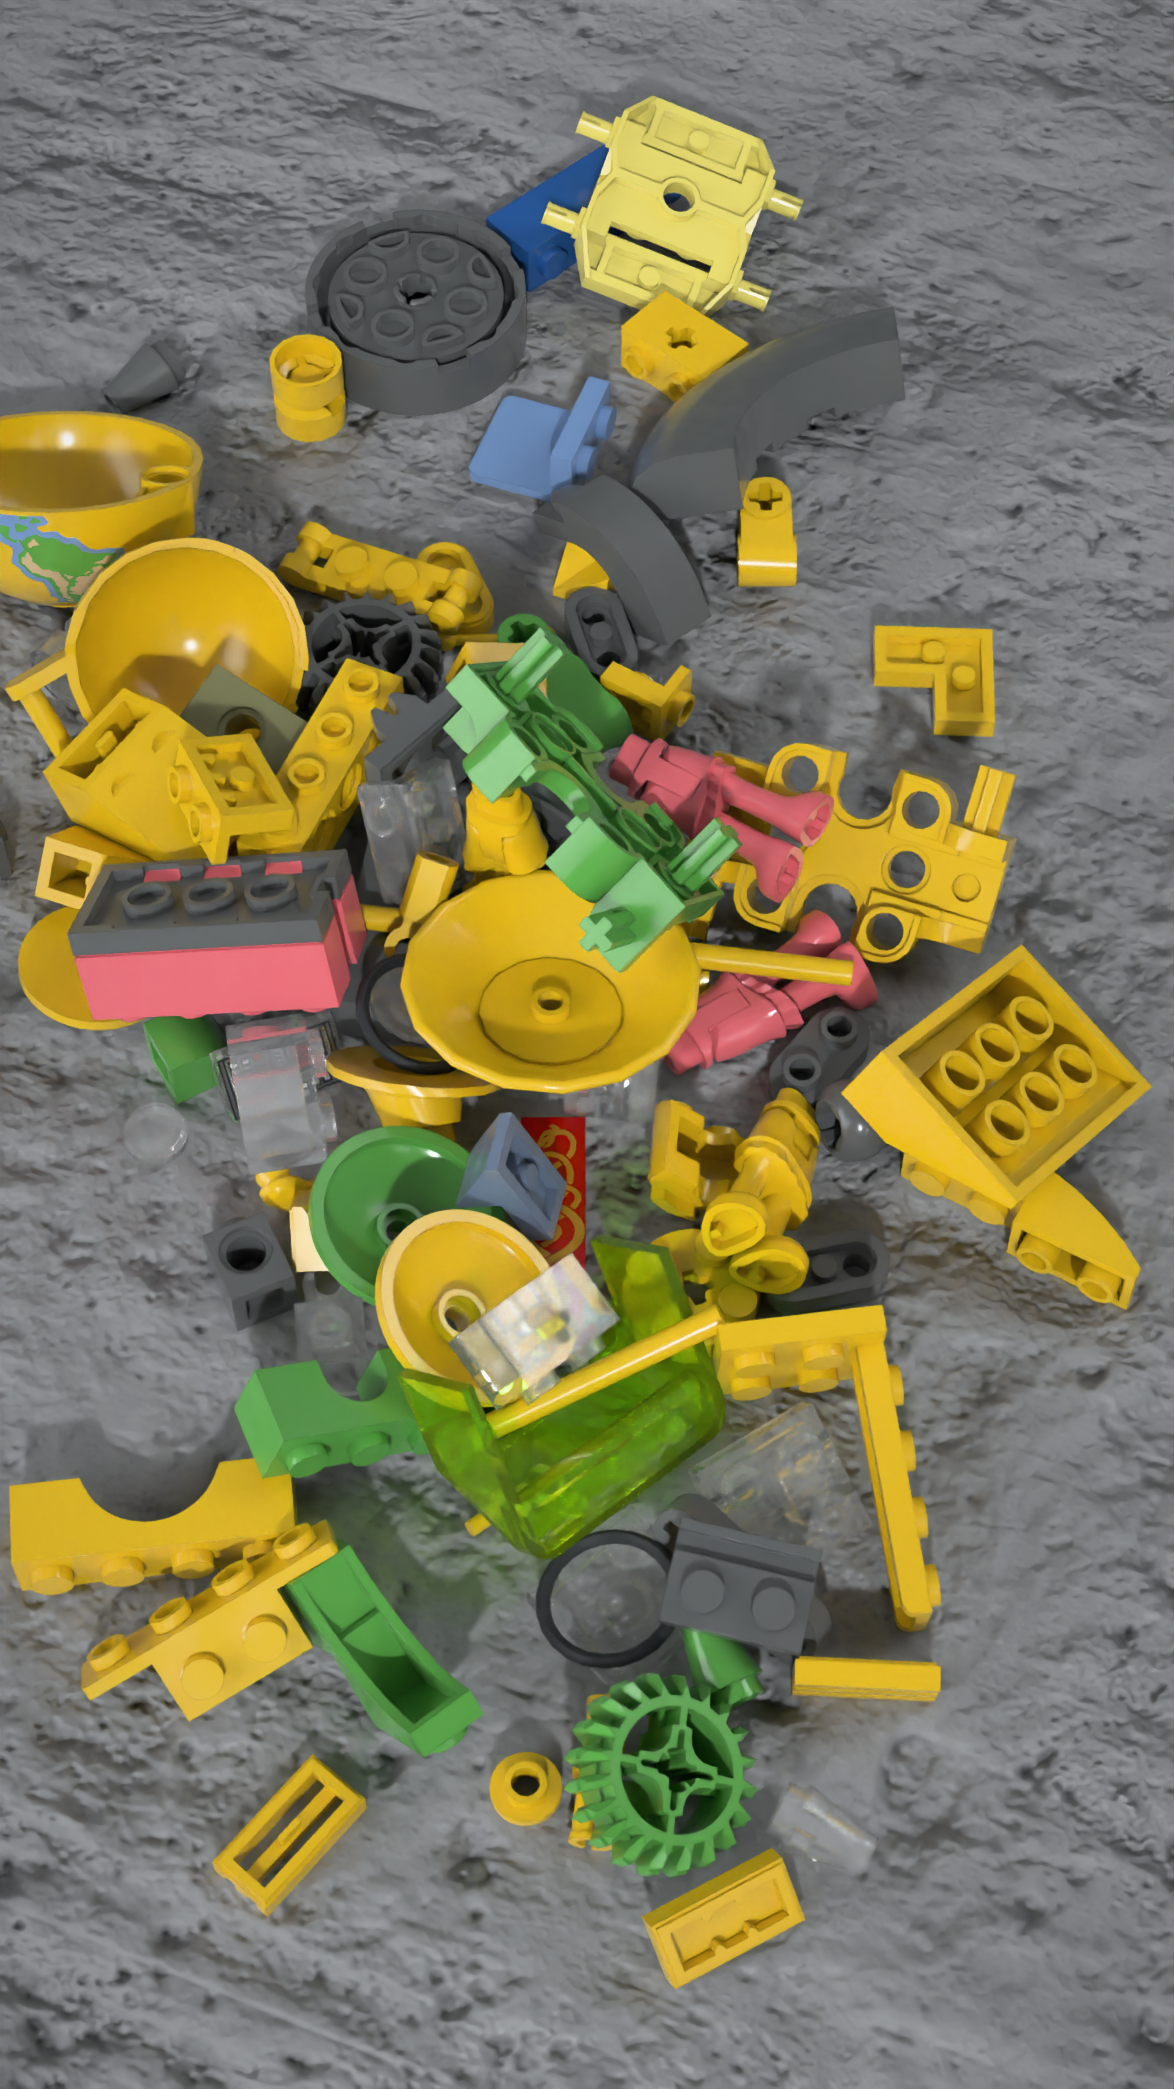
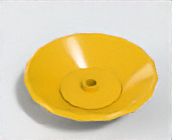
M535 870L525 875H509L484 880L439 905L409 941L400 989L414 1030L452 1067L504 1089L566 1094L622 1082L666 1056L696 1016L702 970L684 928L677 924L666 931L628 970L618 973L597 949L587 952L579 944V941L586 935L579 924L582 919L590 915L596 903L588 902L577 896L553 871Z

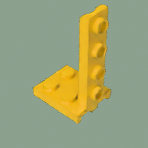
M883 1305L717 1324V1335L715 1337L710 1370L714 1396L731 1394L735 1400L749 1401L771 1394L772 1389L799 1386V1390L802 1392L814 1393L832 1389L841 1380L852 1379L895 1623L898 1628L905 1632L925 1630L933 1612L932 1607H938L941 1604L940 1583L935 1564L924 1565L920 1539L928 1538V1518L923 1497H912L907 1472L916 1470L915 1446L911 1431L909 1429H899L895 1406L904 1404L903 1381L899 1365H888L884 1346L887 1326Z

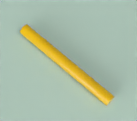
M715 1304L547 1384L519 1400L503 1405L470 1421L469 1428L478 1446L482 1447L717 1335V1324H725L726 1321L719 1307Z

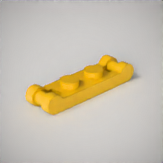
M311 521L306 522L297 535L296 540L299 545L294 553H287L277 568L280 577L289 584L341 601L344 591L352 599H360L364 597L369 588L377 600H382L392 592L397 602L396 606L412 601L415 607V615H428L429 621L433 625V631L446 635H455L465 619L462 612L467 603L475 602L483 588L481 579L465 568L457 567L451 571L332 534L324 526ZM318 557L328 560L324 568L313 565ZM438 595L444 596L442 600H436Z

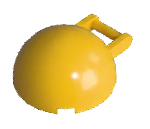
M199 537L154 541L123 554L101 571L74 609L65 641V648L13 678L4 686V689L12 701H21L55 758L73 739L41 688L64 674H67L72 694L83 718L88 724L123 688L160 703L180 716L216 664L295 714L298 709L295 702L301 688L304 670L308 671L309 666L305 626L293 597L276 575L250 554L219 541ZM246 729L240 734L251 733L255 742H257L261 731L258 729Z

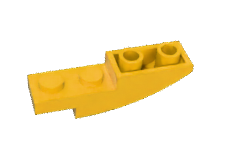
M904 1153L901 1177L909 1180L918 1190L927 1195L943 1196L968 1208L975 1217L985 1223L992 1225L1001 1224L1010 1228L1011 1233L1006 1252L1017 1257L1025 1267L1037 1273H1050L1077 1286L1085 1296L1101 1303L1111 1302L1125 1310L1128 1308L1135 1291L1141 1267L1123 1239L1105 1217L1078 1190L1058 1174L1053 1172L1010 1210Z

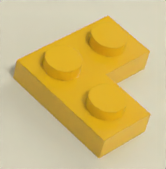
M875 625L873 637V686L932 688L933 735L993 737L995 727L993 629Z

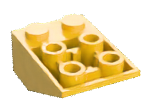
M123 688L43 771V774L71 821L155 861L208 858L201 844L195 843L192 840L188 828V820L180 805L174 804L171 801L167 787V773L170 766H175L179 739L206 736L166 706ZM240 835L230 836L229 846H230Z

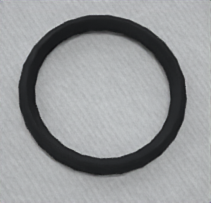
M406 953L392 955L379 961L366 972L359 984L355 1000L358 1023L371 1047L388 1062L400 1069L415 1074L440 1075L457 1070L446 1060L426 1062L406 1057L392 1049L381 1038L370 1016L369 999L371 990L377 980L385 973L398 967H404Z
M612 1529L596 1531L579 1537L560 1550L549 1562L541 1576L536 1594V1616L541 1631L550 1645L565 1658L586 1667L600 1669L624 1667L643 1660L658 1650L672 1635L675 1627L660 1624L649 1638L637 1646L622 1652L601 1654L588 1652L574 1646L562 1636L554 1624L550 1600L554 1583L561 1570L573 1558L586 1550L608 1544L633 1546L653 1557L665 1571L666 1577L668 1576L672 1556L655 1540L635 1531Z

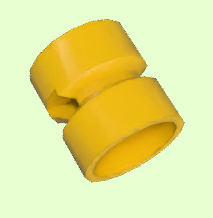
M312 334L295 335L283 340L273 349L269 358L278 427L283 434L293 440L307 443L319 442L333 437L343 428L347 419L340 350L332 341Z

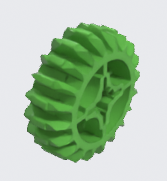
M646 1673L637 1676L634 1682L623 1680L610 1687L608 1697L604 1695L593 1699L586 1706L591 1719L579 1721L571 1729L584 1747L569 1750L563 1758L570 1765L579 1769V1778L568 1781L563 1790L574 1795L581 1793L585 1806L578 1808L572 1819L579 1823L593 1820L596 1827L588 1845L602 1848L612 1844L610 1864L623 1867L634 1863L636 1874L646 1877L658 1875L660 1871H662L663 1875H667V1877L685 1875L687 1870H690V1867L693 1869L705 1868L711 1865L713 1861H716L715 1852L727 1851L737 1843L732 1829L744 1827L746 1822L752 1819L739 1801L753 1798L754 1794L759 1791L752 1784L743 1780V1770L752 1768L758 1759L747 1754L741 1756L737 1743L743 1741L749 1730L741 1727L729 1729L726 1721L733 1705L721 1702L710 1706L711 1686L698 1684L688 1688L686 1675L681 1676L678 1674H672L661 1679L659 1674ZM643 1716H649L648 1730L646 1733L640 1734L637 1751L623 1754L624 1742L632 1727ZM653 1764L654 1768L646 1767V1765ZM669 1780L678 1783L669 1785ZM695 1794L699 1795L697 1806L690 1820L679 1832L673 1834L675 1817L683 1815L686 1798Z

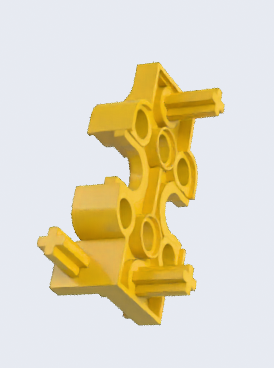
M794 743L778 751L770 765L727 752L714 751L713 756L721 757L724 760V764L736 767L737 776L759 787L789 797L804 793L793 785L790 778V768L795 760L801 756H806L817 765L819 772L818 781L810 791H821L832 796L834 799L831 819L820 839L811 847L802 845L799 848L803 853L801 873L794 887L776 911L767 910L758 903L755 895L757 886L756 870L752 863L736 852L710 877L720 889L723 882L735 884L733 900L738 913L744 920L774 932L780 933L786 930L796 933V926L805 913V903L810 893L820 885L837 884L847 889L855 899L857 918L851 929L849 942L854 945L863 959L878 963L897 961L912 952L921 939L940 942L976 954L983 952L1017 840L1015 837L1000 833L1017 777L1016 774L980 764L963 822L957 821L959 804L956 794L948 784L937 778L901 769L894 784L892 800L888 808L878 817L863 819L850 814L843 806L839 795L840 783L846 773L849 756L847 752L817 743ZM920 791L933 795L939 804V816L930 827H921L915 824L909 815V802ZM732 805L729 806V816L773 837V825ZM689 838L687 844H685L683 848H685L691 842ZM912 851L918 854L924 862L925 875L922 881L914 887H904L898 884L892 877L891 863L900 852ZM717 902L703 916L696 918L693 922L688 923L686 921L680 923L688 937L706 940ZM881 913H890L896 916L902 923L903 938L895 947L885 946L875 938L873 924L876 917Z

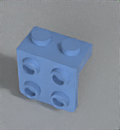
M589 376L572 411L516 396L505 397L501 401L469 465L471 480L546 502L551 501V495L560 488L569 485L583 486L585 480L589 481L594 473L598 453L604 440L608 441L614 430L617 409L610 406V381Z

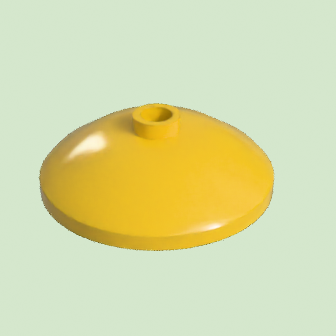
M450 1209L433 1212L415 1220L400 1232L388 1246L381 1259L375 1282V1304L380 1327L397 1360L414 1379L430 1391L447 1400L463 1405L495 1407L509 1404L529 1394L543 1383L553 1371L562 1353L566 1335V1313L562 1293L555 1275L545 1258L525 1236L507 1223L490 1215L472 1210ZM445 1317L450 1318L455 1323L457 1331L450 1327Z

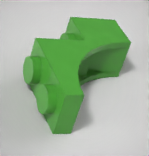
M336 1538L339 1551L334 1556L280 1587V1589L311 1636L312 1643L335 1658L375 1726L424 1758L430 1753H441L452 1748L465 1737L468 1731L467 1726L484 1714L471 1691L454 1679L428 1653L402 1622L377 1588L350 1544Z

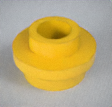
M519 1752L503 1759L492 1773L489 1785L490 1799L496 1812L506 1821L519 1826L539 1824L551 1817L560 1804L562 1798L560 1773L548 1758L538 1753ZM525 1776L532 1777L540 1786L534 1794L521 1796L512 1789L517 1779Z

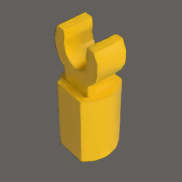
M417 851L398 910L399 915L404 920L403 923L397 925L390 932L384 945L386 957L396 953L401 939H412L436 908L448 901L459 868V864L455 860L430 851Z

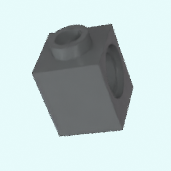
M264 1211L248 1218L235 1217L220 1224L213 1232L202 1236L209 1269L237 1331L300 1307L295 1276ZM248 1261L262 1263L259 1267L250 1271L235 1269L240 1264Z

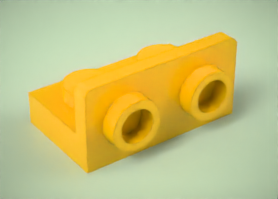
M251 733L179 739L175 766H170L167 773L168 793L171 801L174 804H179L185 814L192 840L195 843L201 844L212 865L226 863L230 836L243 834L257 835L263 832L291 830L294 807Z

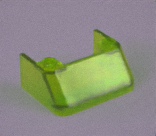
M599 1235L590 1241L613 1300L597 1310L586 1324L583 1334V1350L588 1364L594 1363L693 1315L668 1247ZM704 1341L507 1434L499 1441L492 1425L485 1416L472 1384L409 1368L397 1375L438 1472L516 1550L540 1559H553L563 1554L708 1444L721 1430L726 1415L725 1397Z

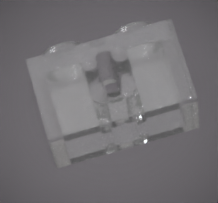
M570 1253L484 1314L448 1342V1344L498 1411L518 1395L522 1397L528 1406L561 1381L553 1369L562 1362L566 1361L570 1368L575 1371L606 1348L599 1335L618 1322L620 1318L574 1255Z

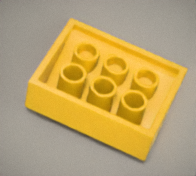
M1021 944L882 1050L841 1094L885 1143L1011 1210L1152 1086Z

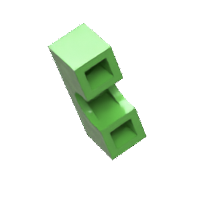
M385 1348L377 1350L356 1386L361 1401L345 1398L334 1391L327 1383L318 1361L312 1360L254 1370L234 1407V1411L262 1479L285 1474H290L294 1478H302L315 1474L324 1467L351 1462L355 1466H367L383 1459L385 1456L413 1451L416 1455L433 1453L450 1441L452 1433L468 1410V1406L447 1400L424 1387L406 1371L392 1350Z

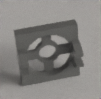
M446 688L428 704L416 695L392 692L388 695L389 707L396 715H390L388 712L376 707L371 710V721L377 739L382 743L364 758L370 831L374 837L386 846L398 838L467 777L462 760L468 754L457 745L446 731L444 732V739L436 746L432 745L431 738L462 707ZM412 755V759L410 761H405ZM432 759L430 766L428 768L425 767L424 765ZM393 771H394V773L396 774V776L398 777V779H397L396 781H394V780L392 779V772H393Z

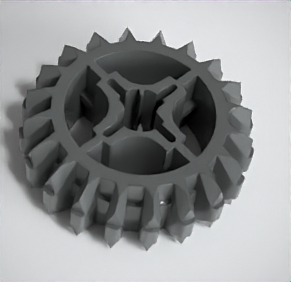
M369 588L363 598L352 599L344 591L340 603L333 604L322 598L319 613L304 611L302 621L306 631L309 666L308 671L304 670L301 688L295 702L299 710L309 711V715L312 717L347 658L403 677L404 694L416 695L426 703L427 700L434 699L439 690L441 675L444 673L443 657L441 656V640L438 637L437 631H433V625L429 621L428 615H415V607L412 601L396 606L397 602L392 592L382 600H377Z

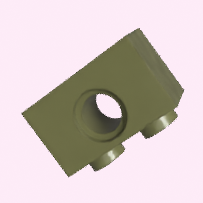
M218 664L215 665L179 716L206 737L240 734L246 729L260 730V737L256 743L275 776L308 723Z

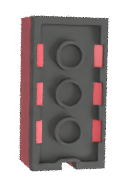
M347 850L227 857L225 864L212 865L208 858L103 865L67 933L73 955L76 956L74 959L93 1020L120 1019L125 1022H134L146 1017L180 1016L186 1019H193L206 1014L242 1013L252 1016L267 1011L302 1009L306 1012H320L328 1008L340 1007L351 979L349 967L351 964H357L368 936L353 874H351L352 870Z

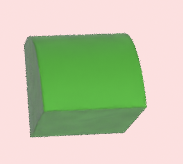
M211 1014L193 1019H186L180 1016L155 1017L143 1023L150 1059L177 1104L223 1083L217 1061L236 1055V1052ZM238 1056L224 1061L229 1079H232L228 1062L237 1059L241 1074L244 1073Z

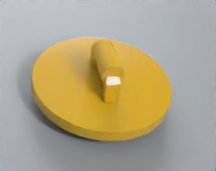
M69 906L61 908L42 918L30 929L19 950L18 974L25 995L43 1014L59 1023L86 1030H113L144 1020L141 1019L134 1022H125L120 1019L93 1020L74 959L76 956L73 955L67 936L79 909Z

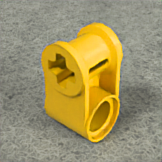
M754 478L749 481L743 509H740L737 536L738 587L796 586L797 542L796 534H793L792 496L784 482L776 478Z

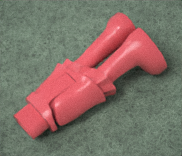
M634 734L629 735L609 771V778L628 787V795L631 798L644 800L649 806L656 802L673 820L680 831L686 834L691 841L715 817H719L726 826L730 825L739 834L737 838L743 844L736 853L754 866L757 887L760 892L777 903L784 900L794 887L801 873L803 853L797 846L766 835L729 816V806H735L768 822L788 837L806 847L813 846L820 839L831 819L834 808L833 797L824 792L808 791L793 797L780 795L737 776L736 767L724 764V760L721 757L704 755L690 749L668 745L661 738L650 743Z
M818 909L804 914L796 926L795 935L774 952L854 961L851 986L793 980L777 990L772 987L783 980V978L722 972L716 981L698 996L696 1016L671 1051L662 1057L675 1075L679 1076L697 1064L706 1070L713 1066V1058L716 1062L729 1060L770 1040L786 1037V1029H797L804 1024L800 1012L833 995H837L847 1007L853 1010H863L877 1002L878 994L875 983L861 955L851 942L847 941L842 944L841 934L837 925L826 913Z

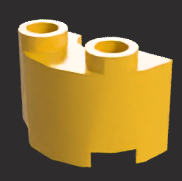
M671 1099L656 1104L654 1111L648 1180L652 1186L650 1198L653 1203L667 1213L686 1220L696 1221L697 1210H707L708 1205L715 1198L730 1191L740 1172L733 1166L735 1161L734 1152L736 1147L745 1138L741 1137L736 1130L726 1126H710L704 1129V1116L693 1111L692 1107L688 1104Z

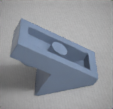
M512 1112L500 1113L469 1154L456 1206L460 1208L502 1206L529 1241L553 1240L567 1183Z

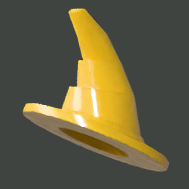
M371 1045L336 1050L331 1052L326 1059L325 1069L334 1078L366 1090L382 1127H417L440 1134L457 1143L453 1123L461 1121L463 1097L482 1096L501 1089L499 1086L459 1069L440 1075L415 1074L400 1069L385 1060ZM389 1045L402 1055L418 1061L437 1062L445 1060L435 1049Z

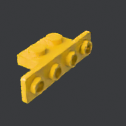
M326 1519L322 1520L312 1527L308 1523L292 1527L275 1540L272 1546L273 1550L250 1564L247 1560H240L230 1564L212 1579L210 1588L188 1601L185 1597H178L168 1601L150 1616L148 1625L126 1638L123 1634H116L97 1644L88 1653L87 1661L81 1666V1687L88 1699L93 1700L148 1666L153 1665L190 1722L313 1648L311 1636L280 1587L331 1558L339 1551L334 1531Z

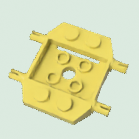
M653 95L625 109L621 118L616 116L614 123L583 111L575 133L606 144L605 147L609 148L588 208L582 207L580 214L549 201L541 224H546L571 234V238L576 239L574 247L581 287L639 310L643 309L665 290L708 318L723 307L727 300L732 302L733 299L763 312L772 290L743 280L744 271L740 270L752 232L761 210L765 211V209H768L796 221L804 200L774 188L776 180L773 179L775 169L763 140ZM668 193L681 194L689 201L691 208L683 212L674 211L667 206L663 196ZM612 226L622 230L633 239L647 240L672 250L686 260H697L711 266L710 271L707 273L609 234V227Z

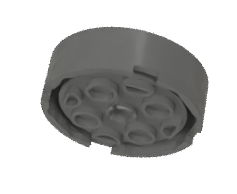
M418 209L393 212V220L377 223L369 227H365L363 221H360L332 238L321 249L310 266L305 284L309 334L325 337L335 343L341 352L345 397L362 406L385 413L410 416L433 415L458 410L482 400L502 386L516 370L523 357L527 339L526 284L523 269L519 268L511 256V247L503 238L488 227L472 219L443 211ZM416 292L427 294L422 299L411 300L410 305L406 302L405 297H410Z

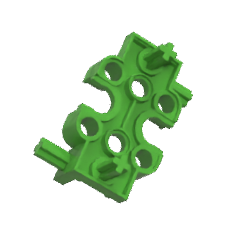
M541 626L509 661L466 664L445 687L462 707L444 725L443 729L468 754L462 760L463 768L474 785L492 804L500 798L509 797L519 787L539 782L555 793L575 815L565 826L572 834L545 861V864L573 893L588 902L596 903L590 915L582 919L579 924L586 933L579 941V944L587 952L597 949L618 973L628 970L666 931L670 930L674 925L686 921L691 923L696 918L703 916L725 895L710 877L743 844L737 838L739 834L730 825L726 826L719 817H715L683 848L686 844L683 834L656 802H653L650 806L644 800H635L633 803L627 802L603 783L595 770L606 759L600 752L605 747L604 744L579 718L562 707L554 706L537 687L569 654L563 647L565 643L557 635H552L544 626Z

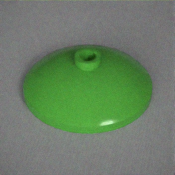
M385 1126L370 1129L351 1137L338 1146L320 1168L314 1180L308 1202V1222L312 1241L323 1264L333 1277L352 1294L376 1306L375 1282L377 1271L386 1249L392 1242L386 1232L394 1231L400 1233L415 1220L425 1215L450 1209L472 1210L490 1215L506 1223L502 1206L463 1208L456 1206L470 1153L454 1141L440 1134L409 1126Z

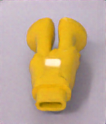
M472 782V790L466 798V839L462 852L465 862L464 869L469 872L465 877L462 891L464 892L484 880L509 875H525L532 871L540 870L548 859L549 846L546 837L541 831L532 801L527 794L521 791L519 787L509 797L500 798L492 804Z
M793 1088L781 1089L776 1100L764 1106L749 1136L736 1147L733 1166L740 1174L728 1193L718 1196L708 1205L701 1225L703 1243L710 1253L716 1256L734 1254L728 1268L731 1277L740 1284L757 1291L777 1295L791 1293L800 1288L808 1274L809 1257L799 1242L784 1236L785 1230H797L808 1216V1208L812 1202V1181L819 1154L818 1145L821 1140L819 1127L815 1123V1110Z

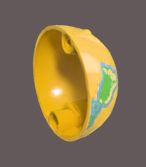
M45 411L0 416V593L40 605L63 608L76 607L98 574L123 554L154 541L194 535L196 532L195 507L201 490L204 460L200 446L191 437L175 428L144 418L93 411Z

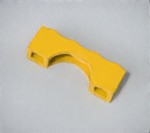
M254 1458L219 1462L212 1482L194 1504L174 1516L156 1521H131L108 1513L89 1496L80 1478L9 1486L11 1564L21 1590H32L42 1595L62 1594L70 1591L74 1585L103 1582L113 1587H127L142 1582L145 1577L174 1574L184 1579L202 1578L212 1574L215 1569L225 1568L240 1560H247L250 1564L273 1550L272 1546L275 1540L287 1530L298 1525L294 1477L290 1474L262 1479Z

